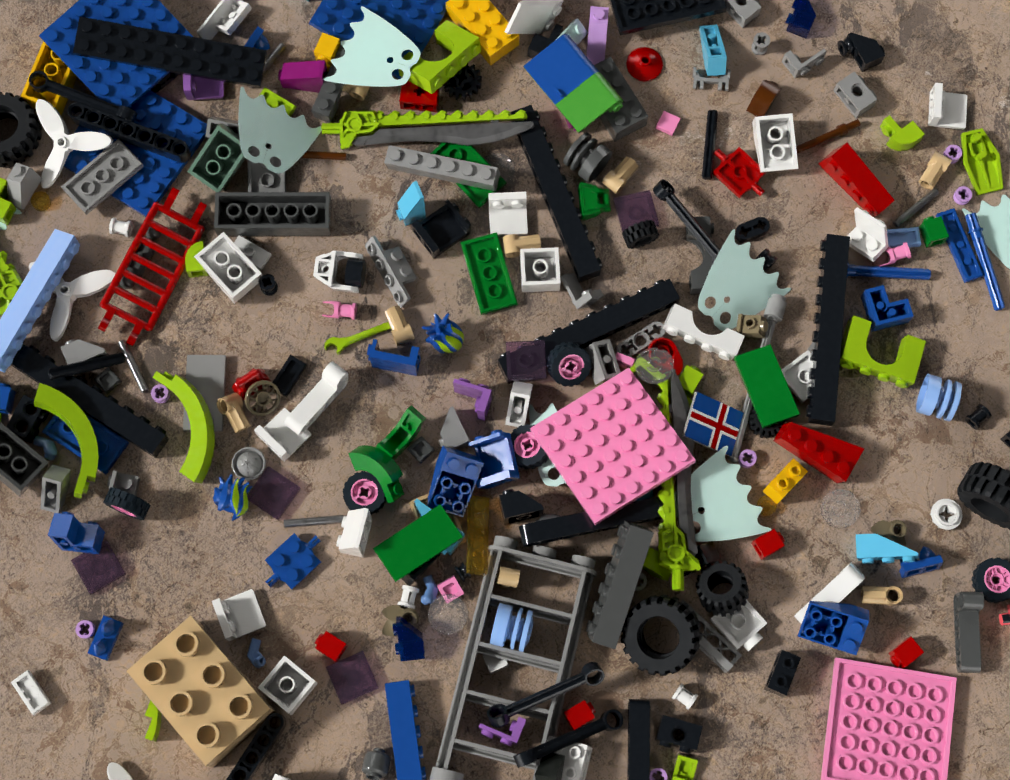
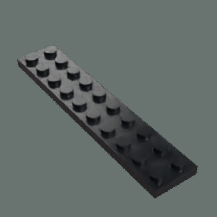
M79 17L73 54L261 88L267 50Z

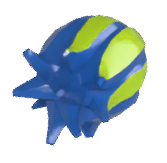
M449 313L442 320L437 314H434L435 324L431 322V326H422V329L427 330L426 334L430 335L425 339L426 342L432 344L441 354L459 351L464 341L462 329L454 321L449 320Z
M230 474L226 482L221 476L219 477L220 486L214 489L213 501L218 506L219 511L225 510L234 513L232 521L248 511V492L253 486H249V482L242 485L245 480L244 477L241 479L237 478L233 483V475Z

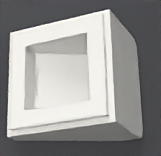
M485 654L482 655L490 674L509 666L507 660Z

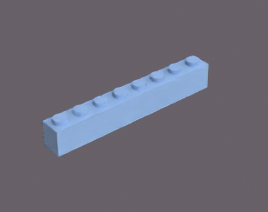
M54 229L0 319L1 372L5 373L12 364L14 356L21 349L23 341L31 332L36 319L40 317L42 309L50 300L55 287L59 285L61 277L70 266L71 260L78 253L80 243L74 235Z

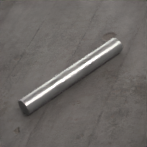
M280 43L266 59L263 75L286 48L283 43Z
M936 188L931 190L893 221V225L898 228L935 198L939 191Z
M119 341L118 345L125 356L141 393L147 392L149 389L126 341Z
M343 515L284 520V528L342 523Z

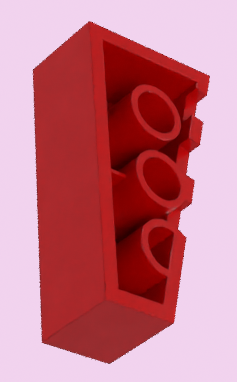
M848 142L833 150L818 163L872 217L879 215L895 201Z
M793 422L783 424L773 440L836 483L847 481L865 449Z

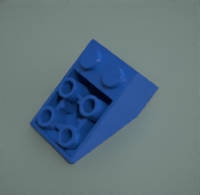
M443 445L435 465L426 506L435 508L441 504L445 512L463 517L484 464L479 456Z
M810 601L797 636L857 655L869 624V610L852 604Z

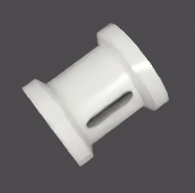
M114 217L111 219L109 225L110 234H123L128 238L131 236L133 230L132 221H120Z
M402 585L403 593L401 601L397 605L415 609L414 602L416 594L419 593L420 589Z
M681 683L672 699H677L689 710L698 694L691 693Z

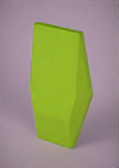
M983 128L963 132L961 134L963 164L976 195L1002 190L1003 180L1000 154Z

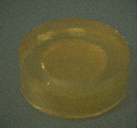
M39 191L31 197V204L37 211H45L50 207L51 199L47 193Z
M766 495L757 501L756 506L763 508L760 513L761 515L770 516L775 512L777 503Z

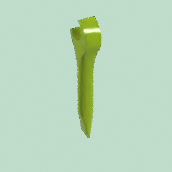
M389 322L349 337H331L326 340L324 348L327 350L329 346H336V353L339 355L349 345L389 330L391 327Z

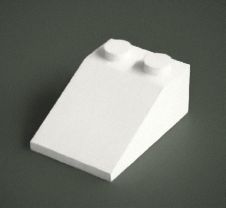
M564 0L520 1L504 32L507 34H541L546 30L549 31L554 26L555 22L553 20L562 10L561 5Z
M793 113L755 117L752 125L760 173L798 169Z
M224 232L194 256L234 304L259 283V278L262 276V273Z
M369 509L348 511L347 516L343 517L341 527L344 528L343 534L338 536L336 544L339 547L340 553L364 557L373 521Z

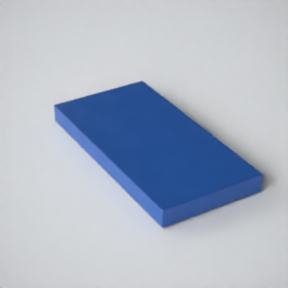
M84 413L89 419L97 439L98 470L107 475L129 442ZM54 415L42 432L81 458L80 447L74 433L64 421Z

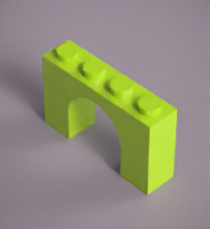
M448 20L443 22L434 31L437 44L452 53L440 61H427L419 58L418 62L410 67L411 76L408 81L431 94L441 88L445 82L481 52L478 36ZM409 51L402 58L410 60L413 58V53ZM398 69L399 75L403 77V71L401 69Z
M852 316L847 321L842 339L841 366L846 369L853 368L859 370V373L863 375L876 376L878 380L883 382L890 381L896 383L895 385L900 388H908L913 385L926 341L907 335L901 339L894 363L888 365L880 364L871 358L866 347L872 322Z

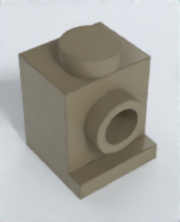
M738 315L736 332L744 335V338H765L768 322L762 315Z

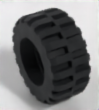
M0 92V120L5 118L18 120V127L10 138L0 141V167L3 168L6 165L13 167L16 162H25L27 156L31 157L34 154L33 149L38 148L39 143L37 140H41L42 136L40 132L42 129L41 124L31 106L18 95L14 97L9 92H6L5 95Z
M979 462L971 465L957 488V495L960 501L981 518L1010 530V471L991 463Z
M668 595L650 596L635 605L626 616L622 628L623 635L621 636V643L625 644V648H623L625 655L629 653L631 657L629 661L632 664L636 662L639 665L638 669L641 671L648 670V674L651 675L660 673V676H667L668 673L674 674L687 666L699 650V642L702 639V633L699 632L701 627L700 621H696L695 617L697 615L694 610L691 612L686 602L681 603L679 598H670ZM661 616L674 623L678 629L680 640L673 651L660 653L653 650L647 644L643 630L649 619Z

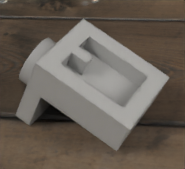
M113 470L112 475L108 477L107 486L109 489L114 487L136 496L140 477Z

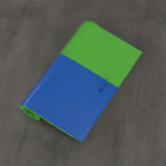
M568 34L560 36L523 66L578 133L583 131L606 111H613L615 113L623 106L621 96Z

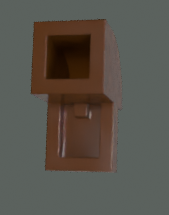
M764 80L746 111L756 117L765 116L782 88L778 87L773 81Z

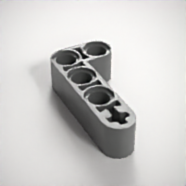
M961 591L954 595L953 600L956 668L959 673H980L979 611L984 607V595L982 592Z

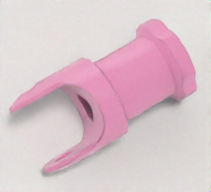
M907 242L895 248L888 247L884 252L887 253L889 261L880 266L894 264L897 260L906 257L908 259L911 258Z
M323 301V303L334 305V314H323L322 316L338 319L339 317L356 319L357 303L341 304L340 301Z

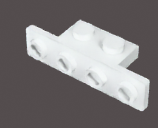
M221 0L197 30V34L200 38L212 40L218 31L231 36L251 11L252 7L243 0Z

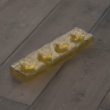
M472 495L468 503L466 573L485 576L488 574L489 498Z

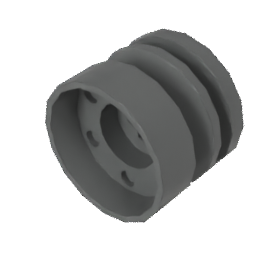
M586 132L571 145L563 163L566 166L571 165L570 169L573 171L581 167L578 175L590 183L606 167L613 152L603 144L596 147L598 140L592 138V135Z

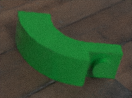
M411 405L407 408L395 428L377 444L376 448L381 449L395 460L417 436L426 418Z
M368 445L358 446L348 453L355 471H367L376 477L388 503L395 502L404 495L402 485L399 482V478L403 476V473L398 464L387 453Z

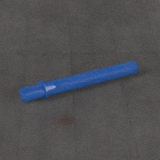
M976 213L967 214L965 219L969 228L968 235H971L994 310H1002L1005 308V303L982 234L983 228L980 227Z
M848 263L847 278L848 276L929 280L931 278V270L849 265Z

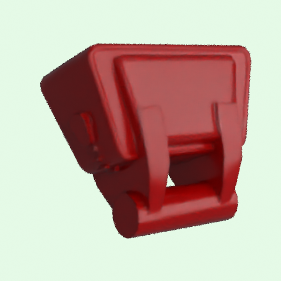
M253 368L247 374L236 379L232 390L234 393H238L242 400H245L246 392L252 384L261 380L270 382L271 380L262 368ZM262 385L257 386L258 391L262 389Z

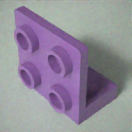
M183 74V91L187 100L223 99L224 82Z
M464 378L454 379V392L475 398L477 419L485 421L492 401V390L483 384H478V386L471 384L469 380Z
M518 717L517 721H512L509 728L511 736L481 723L479 730H482L481 735L491 739L496 736L501 738L500 743L512 747V744L517 745L526 719Z

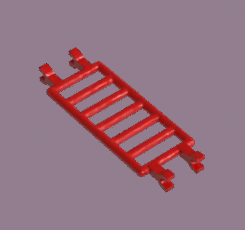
M174 187L170 191L164 205L159 202L153 203L100 302V307L107 310L98 329L105 332L114 314L133 323L135 326L126 341L131 346L136 342L142 329L149 332L153 330L186 267L185 256L188 249L193 244L199 242L205 231L204 226L198 222L207 205L200 202L191 219L170 209L180 191ZM160 211L196 230L192 239L190 240L154 221L153 219L157 212ZM149 227L187 246L183 256L144 237ZM140 244L178 262L179 264L174 273L136 254ZM134 260L170 279L167 287L163 289L127 270L130 262ZM124 276L161 295L157 306L118 287L122 277ZM115 293L153 312L148 323L110 304L109 302L113 294Z

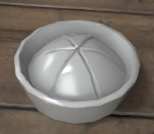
M245 447L235 453L231 466L237 477L253 480L263 473L266 460L264 454L259 449Z

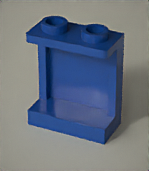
M373 339V343L368 345V361L371 362L373 368L417 376L421 361L420 347L412 346L410 356L407 357L381 352L377 339Z
M495 430L489 436H477L474 438V441L468 442L469 447L475 449L476 456H479L484 463L480 472L481 479H478L476 482L477 488L489 489L520 479L510 433Z

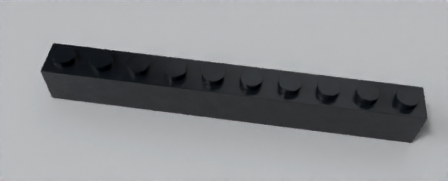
M532 105L512 111L511 115H514L519 110L526 111L527 119L511 122L531 121L534 123L533 129L531 128L517 134V137L579 283L600 276L601 268H603L602 262L599 257L596 258L594 252L596 249L594 243L589 241L587 237L589 234L585 224L582 225L581 213L579 208H575L573 204L575 200L572 192L567 190L566 177L561 175L559 171L561 169L560 163L557 158L554 159L552 153H554L552 144L550 142L547 143L545 138L547 133L544 126L539 124L540 117L538 111L533 110Z
M827 234L824 240L820 242L822 258H819L818 269H821V275L817 278L819 294H816L815 305L818 306V311L814 314L813 323L816 324V331H813L812 342H815V347L811 350L810 360L813 361V368H810L809 379L812 380L811 387H808L807 398H810V405L806 407V417H809L808 423L832 426L836 419L850 236Z
M659 280L653 284V287L648 289L644 287L638 290L636 295L631 297L627 295L621 298L619 303L614 305L610 303L604 306L603 310L597 313L593 311L580 321L576 319L563 329L559 327L546 337L544 335L539 336L529 345L527 343L520 345L512 353H503L498 359V366L507 384L546 367L550 351L563 342L577 343L584 349L593 342L601 341L671 308L674 304H678L680 297L671 280Z
M23 344L21 349L17 351L11 364L12 367L37 383H42L59 390L73 400L84 413L154 458L159 455L168 442L169 438L165 435L166 431L159 426L154 428L149 425L151 421L142 415L140 417L135 416V411L126 405L121 407L118 405L119 401L111 395L108 397L102 395L103 391L95 385L92 387L86 384L87 381L81 376L77 375L74 377L71 375L50 380L48 369L59 366L55 365L56 361L48 355L45 357L39 354L40 351L34 346L30 345L27 347Z

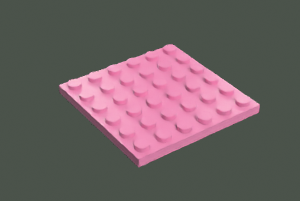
M630 368L625 369L530 428V431L594 525L602 522L696 462V459Z
M835 658L821 780H947L957 678Z

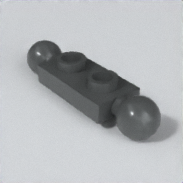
M149 227L146 232V238L154 241L161 236V233ZM140 244L136 251V254L148 260H151L155 253V250L143 244ZM132 260L127 270L142 277L147 267ZM124 276L120 281V285L124 289H130L135 284V282Z

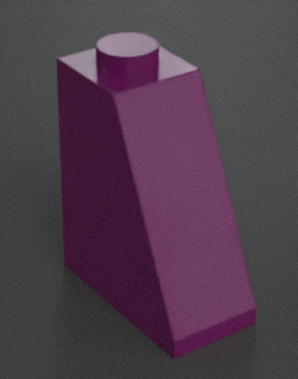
M324 60L283 63L282 70L279 69L278 80L281 82L282 88L319 93L324 83L323 79L328 74L326 62Z

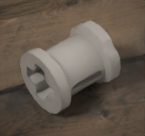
M760 32L755 35L754 42L752 43L751 50L755 55H764L770 43L769 35Z

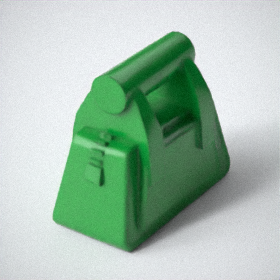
M580 182L578 200L582 217L580 218L581 221L597 217L602 212L611 211L609 189H601L596 185ZM600 197L603 199V204L599 203Z

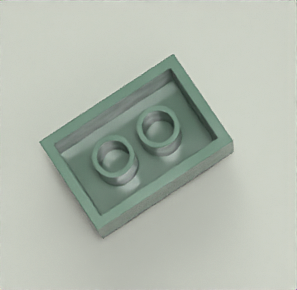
M223 123L217 125L187 172L215 192H223L245 160L240 147L239 134ZM251 146V147L248 148V152L251 151V149L253 148V146Z

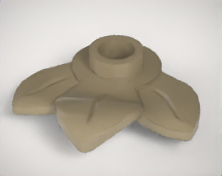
M882 520L871 527V532L874 534H878L906 547L904 536L907 533V527L903 521L893 520L888 522ZM895 526L899 528L898 533L894 532Z
M391 605L384 608L382 613L388 620L383 627L382 634L386 636L398 635L402 644L409 641L414 633L413 627L417 625L419 620L418 613L414 609H403L399 605ZM406 615H412L413 620L411 622H406Z

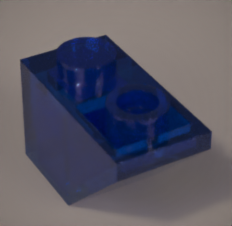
M795 0L792 6L795 10L793 14L789 13L785 22L788 24L786 31L807 39L816 14L809 0Z
M397 616L396 623L393 624L394 636L398 635V643H395L396 655H400V661L425 659L423 633L401 616Z

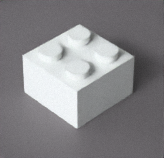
M559 248L520 249L522 292L560 291Z
M283 656L259 685L258 689L287 713L293 715L318 683L286 656Z

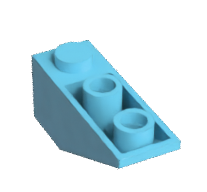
M856 534V554L858 561H862V564H873L874 560H882V563H894V560L903 559V562H915V559H920L918 552L878 534Z

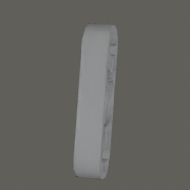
M657 321L649 324L617 346L616 353H621L622 348L628 349L631 346L629 342H632L634 348H631L626 356L633 358L647 349L652 340L664 337L666 331L662 329L664 324ZM654 327H655L656 329H659V328H660V329H661V330H660V333H659L660 335H658L657 333H655V334L651 335V339H652V340H650V338H649L648 335L653 332V330H654L653 328H654ZM637 337H644L646 344L639 346L636 344L635 339Z

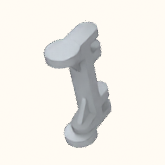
M693 67V89H696L697 83H699V89H703L704 83L718 84V91H721L722 85H725V91H728L730 69H727L726 75L720 78H705L696 71V67Z

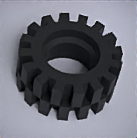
M645 220L644 222L640 221L638 224L635 223L633 226H629L628 229L622 232L627 247L634 249L650 244L651 241L654 242L658 239L659 233L654 221Z
M753 408L748 423L751 425V431H755V435L759 434L761 438L765 436L767 439L771 436H776L785 421L762 429Z

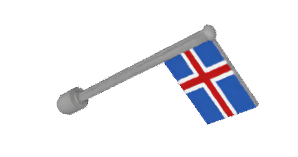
M772 294L771 298H768L764 317L768 322V330L765 332V338L762 339L760 348L770 345L775 324L783 319L787 302L786 297L782 295ZM695 392L682 436L717 452L724 446H728L725 455L729 461L737 462L753 406L748 392L742 412L704 394Z

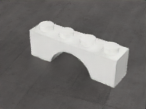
M677 304L671 307L662 327L669 335H678L689 344L695 343L701 346V349L706 352L719 354L718 356L724 360H732L737 356L745 337L729 328L717 335L705 334L694 324L693 311Z

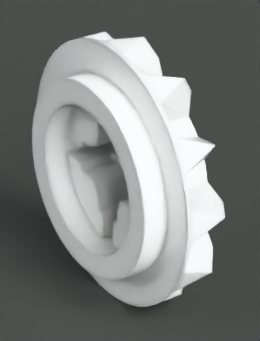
M951 499L938 500L932 506L930 513L932 522L938 528L945 530L956 528L961 523L963 517L961 507ZM945 509L947 510L948 514L952 515L947 518V521L945 520L944 516L939 515L940 513H943Z

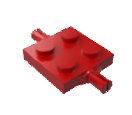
M740 147L728 155L721 151L720 148L715 151L714 155L721 160V164L713 171V175L739 199L750 190L755 191L759 197L763 195L765 190L757 183L766 172L760 173L759 164Z

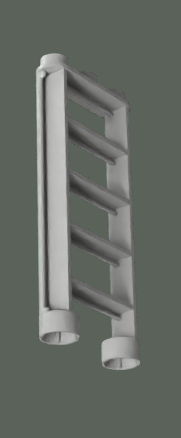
M495 536L493 545L488 546L490 553L438 759L436 766L432 767L429 780L464 779L465 774L448 770L453 749L516 765L513 757L516 755L515 753L456 739L465 701L489 707L496 704L508 706L515 702L468 690L477 653L556 672L558 674L555 684L570 678L593 577L597 576V572L594 570L596 560L581 555H573L571 563L555 560L557 551L552 548L534 545L532 554L516 550L517 540L504 536ZM501 559L579 578L580 582L572 614L492 594ZM499 603L513 606V612L518 613L519 609L523 608V614L527 615L528 610H532L533 617L569 625L561 662L481 642L489 606L498 608ZM566 692L551 699L549 710L534 706L518 713L546 721L541 744L547 742L549 736L556 737ZM542 758L523 766L535 770L532 780H536L535 773Z

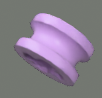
M950 145L946 148L943 155L951 159V164L958 162L962 156V150L957 145ZM950 151H952V153L955 152V153H956V156H955V157H953V155L950 156V155H949Z
M966 186L959 187L953 195L954 202L958 205L967 204L972 198V191ZM961 192L964 193V196H965L964 199H961V195H960Z
M158 384L152 388L151 396L157 403H165L170 398V392L166 386ZM158 390H160V392L164 390L163 393L165 395L162 398L161 396L157 398L158 395L156 393Z
M746 449L740 453L738 462L743 468H751L757 461V456L754 451ZM746 454L747 457L751 456V463H749L748 461L744 462L743 459L745 456L743 455Z
M83 620L76 625L75 630L80 638L87 639L95 634L96 629L94 623ZM83 625L90 626L88 629L89 634L81 633L83 631Z
M655 768L649 773V780H655L652 775L653 773L657 774V771L661 772L663 780L668 778L667 773L662 768Z

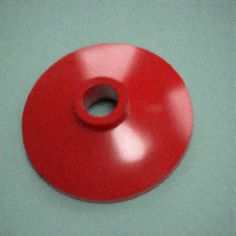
M640 47L629 54L626 67L634 79L646 82L654 80L660 75L663 61L660 54L654 49Z

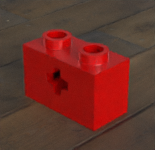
M407 81V83L401 85L400 109L427 110L437 113L439 89L431 94Z

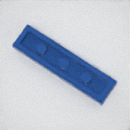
M955 208L937 213L936 217L941 216L949 235L946 242L964 283L982 278L984 276Z

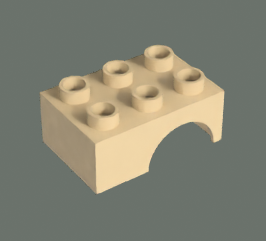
M191 615L127 670V673L205 766L215 767L257 730L269 714L276 713L274 708L250 680L205 631L204 626Z

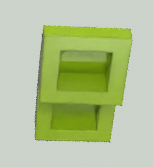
M150 700L145 716L152 718L145 738L156 742L161 727L162 713Z
M678 753L671 780H693L698 759Z

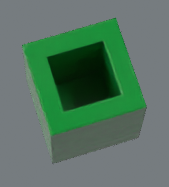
M934 216L927 217L919 227L926 248L943 244L949 237L941 216L936 218Z

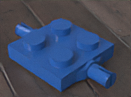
M294 533L265 559L274 573L265 581L270 588L280 579L293 589L321 563L312 550L321 542L316 535L306 543L300 540Z

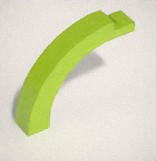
M156 371L152 378L166 386L180 399L186 409L190 422V447L179 472L193 482L202 484L210 468L215 446L214 424L208 405L200 392L184 377L176 374L173 376L167 371L164 373Z
M39 383L34 406L47 410L59 417L71 429L78 441L82 465L74 490V497L82 499L83 493L87 494L90 482H87V480L95 482L98 470V445L93 427L87 416L73 400L59 390Z

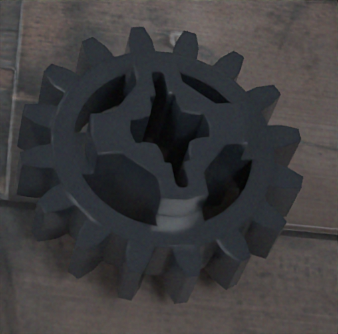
M467 63L465 67L461 68L442 86H445L444 91L449 92L450 98L455 95L457 101L459 97H462L463 101H465L467 96L472 99L473 93L478 94V89H481L480 82H482V76H479L480 70H475L474 64L469 66Z

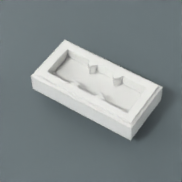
M240 235L234 242L256 268L261 271L272 256L270 252Z
M27 670L11 682L32 715L35 716L52 704L30 670Z

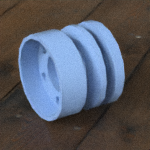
M927 374L918 394L916 412L930 416L934 409H936V418L941 419L943 416L945 421L950 422L960 404L962 383L955 381L952 385V380L947 379L942 386L941 377Z
M499 603L490 644L503 647L508 639L511 640L510 649L514 650L516 642H520L519 651L524 652L525 647L530 641L534 624L533 611L528 610L526 618H522L523 608H520L517 616H513V606Z

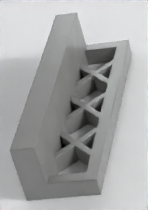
M689 605L688 609L692 612L694 609ZM694 610L697 615L695 617L696 621H700L704 625V633H702V639L699 642V649L724 673H727L742 654ZM707 636H715L718 639L719 647H713L707 641ZM722 650H730L735 655L731 662L722 655Z

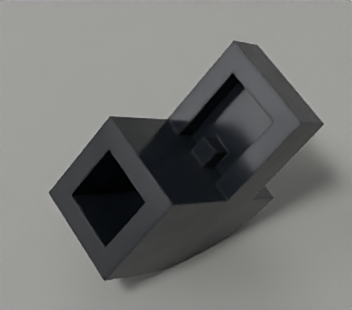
M556 24L549 39L535 33L528 47V57L533 59L553 43L563 32V26Z

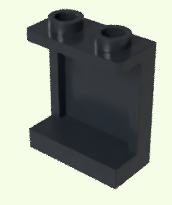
M449 199L445 201L444 206L421 222L416 220L411 223L413 233L433 259L470 234L471 224L469 220L459 214L458 206L454 202L451 203Z

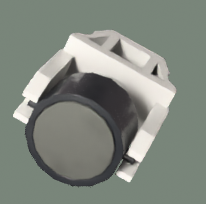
M334 250L317 256L313 276L334 291L359 293V288L364 286L366 276L364 255ZM342 259H348L345 270V285H341L336 281L338 262Z

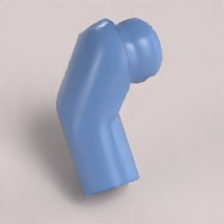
M37 435L33 444L43 447L45 459L54 460L55 455H57L55 443L50 439Z
M428 575L423 578L427 589L420 598L424 605L432 604L438 594V588L432 575Z
M251 638L247 657L253 666L257 668L263 667L266 659L259 652L261 640Z

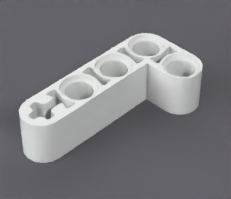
M330 362L322 373V379L287 416L284 424L301 436L345 388L348 383V372L335 362Z
M851 562L810 601L839 603L865 579V576ZM809 602L794 615L800 624H802Z

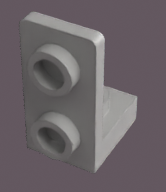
M823 49L804 63H801L800 58L790 50L784 54L782 63L794 78L799 75L804 76L810 71L811 67L814 65L819 66L825 60L824 57L827 51Z
M574 273L564 274L560 277L577 309L588 308L604 296L600 289L583 291Z

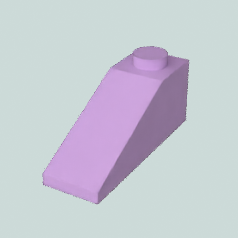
M590 7L586 56L593 65L605 60L609 7Z

